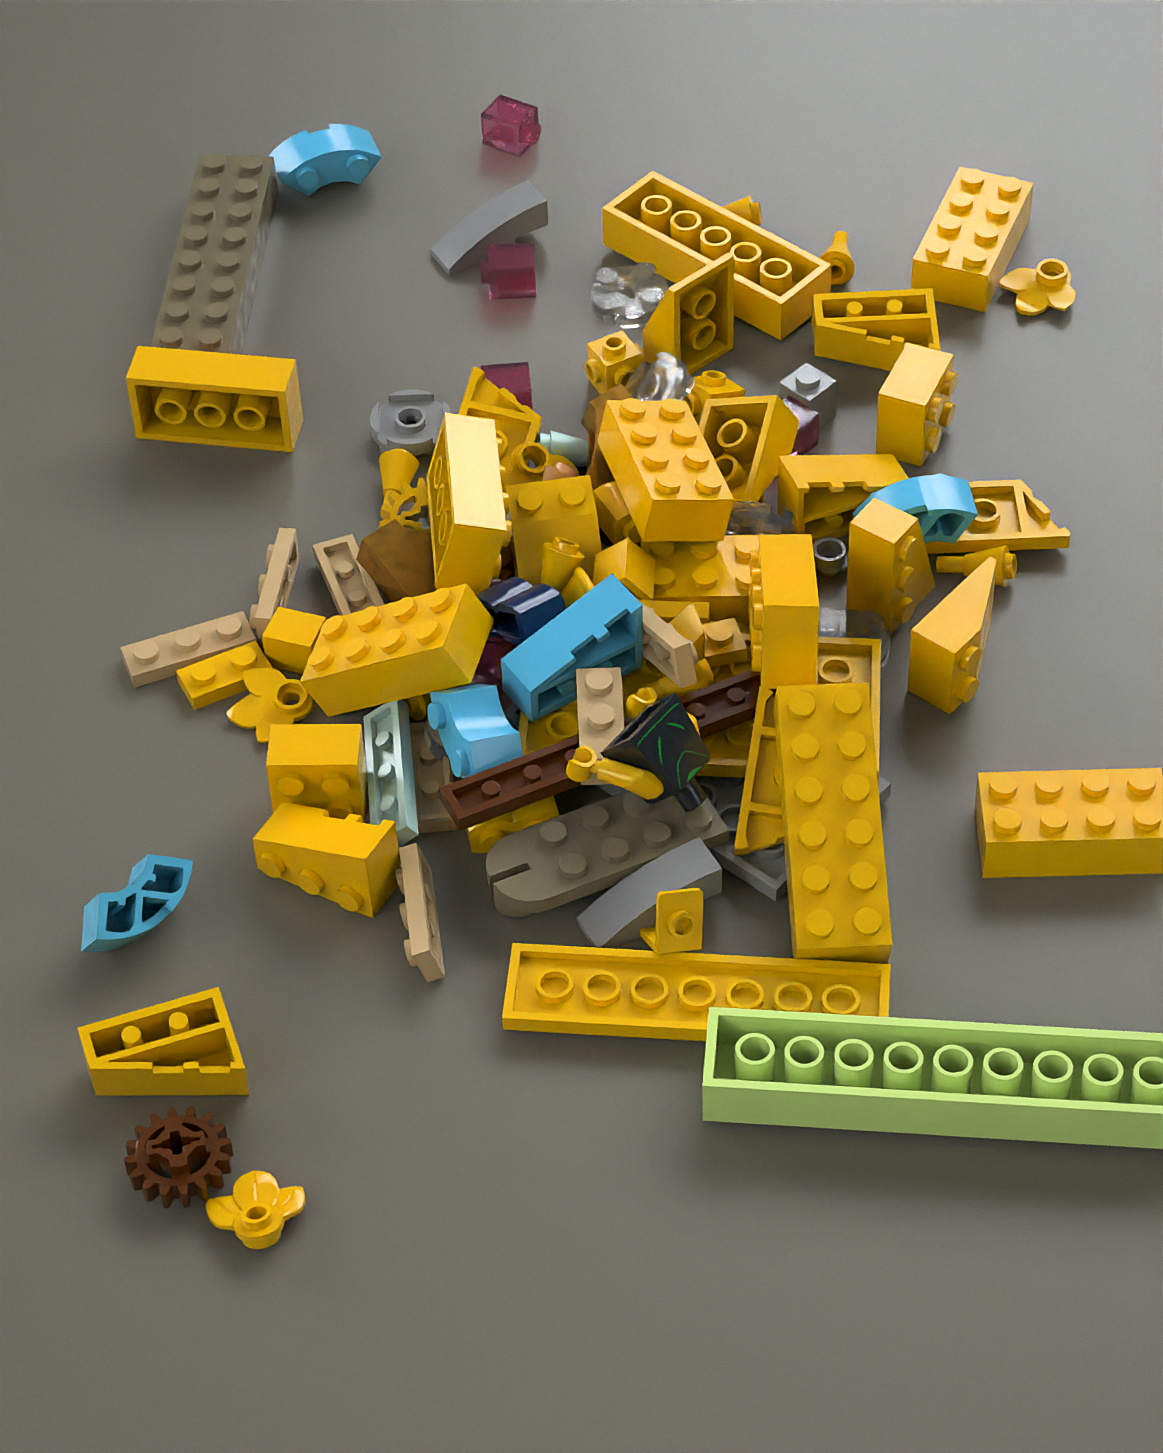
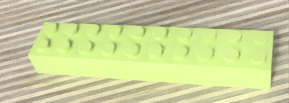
M709 1007L702 1083V1121L1163 1149V1033Z

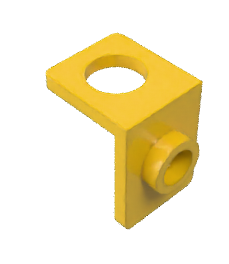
M689 888L657 893L656 926L641 928L640 937L657 954L702 949L703 891L700 888Z

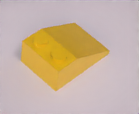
M729 252L669 287L643 329L645 363L674 384L734 348V256Z
M778 395L706 399L698 427L734 498L732 509H753L778 474V456H791L800 420Z
M590 475L505 486V492L508 493V509L505 520L511 521L512 524L509 543L515 577L522 578L533 586L541 584L543 543H553L554 538L559 537L579 545L578 552L585 556L579 567L586 572L593 583L595 555L601 552L602 549Z
M990 556L911 629L907 691L948 714H951L962 702H969L976 694L979 686L978 677L992 618L997 560Z

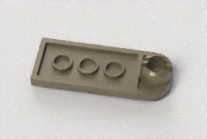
M625 791L511 833L498 840L491 847L486 858V876L490 887L491 901L494 900L495 909L499 913L508 917H528L533 913L544 912L614 886L645 864L698 837L702 839L709 850L728 843L729 829L708 797L695 809L685 812L674 796L654 804H649L640 796L630 791Z

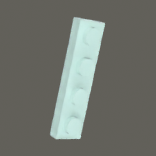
M403 700L385 703L363 717L370 824L380 825L384 819L395 821L398 847L419 835L408 704Z

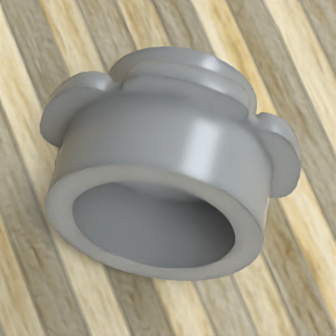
M826 537L817 540L813 544L815 570L821 575L834 576L841 569L844 570L848 567L846 546L839 539Z

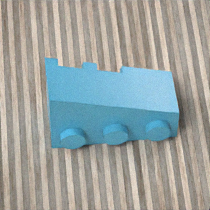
M613 573L501 659L502 690L524 715L533 722L577 700L576 669L621 667V677L643 667L642 604Z

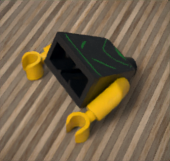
M643 687L638 690L636 695H629L624 706V712L633 720L601 752L603 756L602 761L597 760V754L590 746H581L575 750L573 759L568 761L566 775L573 781L584 782L591 777L592 773L597 774L598 780L624 788L640 796L649 804H654L674 796L684 811L689 812L702 804L708 797L694 776L709 761L710 753L700 737L696 718L686 712L676 693L656 701L657 695L652 688Z

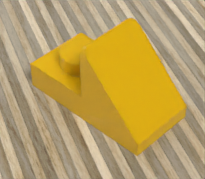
M690 604L670 622L675 631L685 639L692 641L697 651L698 661L706 659L710 668L747 660V646L735 617L701 624L694 604ZM659 670L661 677H663L665 674Z

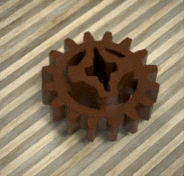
M170 1107L167 1113L168 1118L161 1120L159 1116L153 1113L149 1115L151 1121L149 1128L140 1125L134 1128L137 1140L126 1141L125 1146L128 1156L124 1158L127 1176H130L132 1188L134 1191L143 1189L145 1201L151 1202L157 1196H161L163 1208H169L174 1199H181L184 1208L190 1206V1197L197 1195L203 1201H207L209 1199L208 1187L212 1186L217 1189L224 1187L222 1174L232 1173L231 1157L234 1154L231 1138L227 1137L225 1125L223 1123L215 1125L212 1113L208 1112L199 1119L196 1118L195 1108L189 1107L184 1116H177L175 1108Z

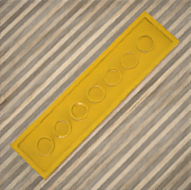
M512 943L502 1026L503 1030L706 1041L709 1007L889 1017L891 964L685 952L657 954L655 951Z

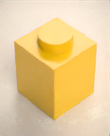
M626 538L595 555L593 585L595 587L613 573L638 600H653L656 561L633 541Z
M278 606L262 635L264 654L271 666L303 674L308 658L321 632V627L325 620H327L326 617Z

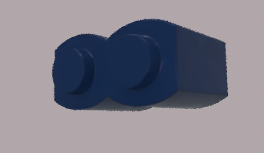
M519 577L508 578L476 594L494 619L488 637L494 638L500 635L506 641L515 645L523 643L565 610V601L559 591L546 584H536L533 586Z

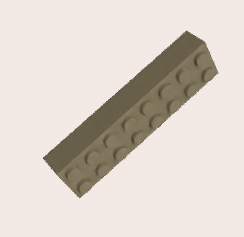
M199 155L150 347L242 354L278 196L274 157L258 155Z

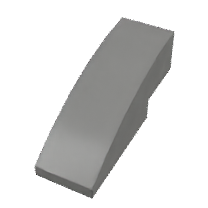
M529 180L512 187L488 200L459 221L431 248V255L450 276L516 250V237L549 225L548 202Z
M698 837L652 860L621 880L577 917V924L592 947L615 949L641 938V928L656 926L657 893L661 891L700 888L703 891V900L721 893L722 868L702 839Z

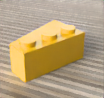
M933 288L813 294L811 325L815 356L891 371L907 342L941 351Z
M893 454L778 456L777 517L787 534H811L813 544L822 538H837L848 535L850 522L854 519L853 512L871 493L909 478Z
M873 498L850 522L846 615L889 636L901 623L905 624L910 620L917 605L935 587V582L919 519Z
M282 802L252 839L257 868L269 877L281 878L299 886L308 894L320 895L338 903L347 911L359 912L373 919L398 887L395 870L400 867L396 822L384 819L380 825L362 823L361 815L350 813L345 820L328 817L327 809Z
M219 987L78 1027L84 1058L96 1096L249 1095L246 1068Z

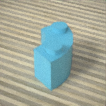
M328 124L329 129L309 134L304 130L281 143L269 156L274 157L275 170L280 181L309 197L320 187L332 182L348 181L360 184L382 159L370 132L352 125Z
M945 474L919 476L893 483L871 493L853 512V517L855 518L873 498H876L918 518L924 543L934 541L955 543L978 515L968 480Z
M474 684L430 692L431 703L428 705L427 710L428 720L432 729H438L444 749L450 759L452 771L456 777L466 778L523 756L520 732L512 728L506 719L499 701L496 685Z
M148 854L132 867L128 885L118 892L99 893L84 906L81 952H103L126 946L138 940L158 925L174 910L184 895L190 880L193 860Z

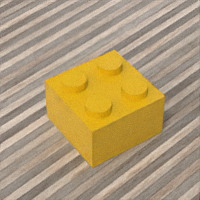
M907 342L878 393L875 454H893L898 461L922 467L929 452H936L941 439V430L943 426H950L955 413V404L950 402L958 378V374L952 372L953 354Z
M271 724L266 769L273 813L282 802L327 809L328 817L345 820L349 813L361 815L362 823H365L368 782L362 725Z

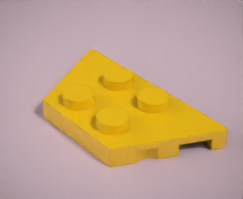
M473 366L458 415L495 420L496 437L502 438V453L499 464L505 465L506 478L512 471L510 456L514 449L525 442H537L542 427V417L530 407L521 405L516 400V397L504 387L499 389L485 378L483 370ZM524 459L523 462L529 467L531 460Z
M1021 479L969 482L978 513L975 519L955 543L943 541L925 543L927 554L978 552L1008 545L1009 551L1069 548L1070 532L1066 527L1059 529L1050 520V510L1041 501L1032 496V491Z
M759 687L733 855L739 856L784 843L774 720L775 698L773 697V691L761 689V687Z

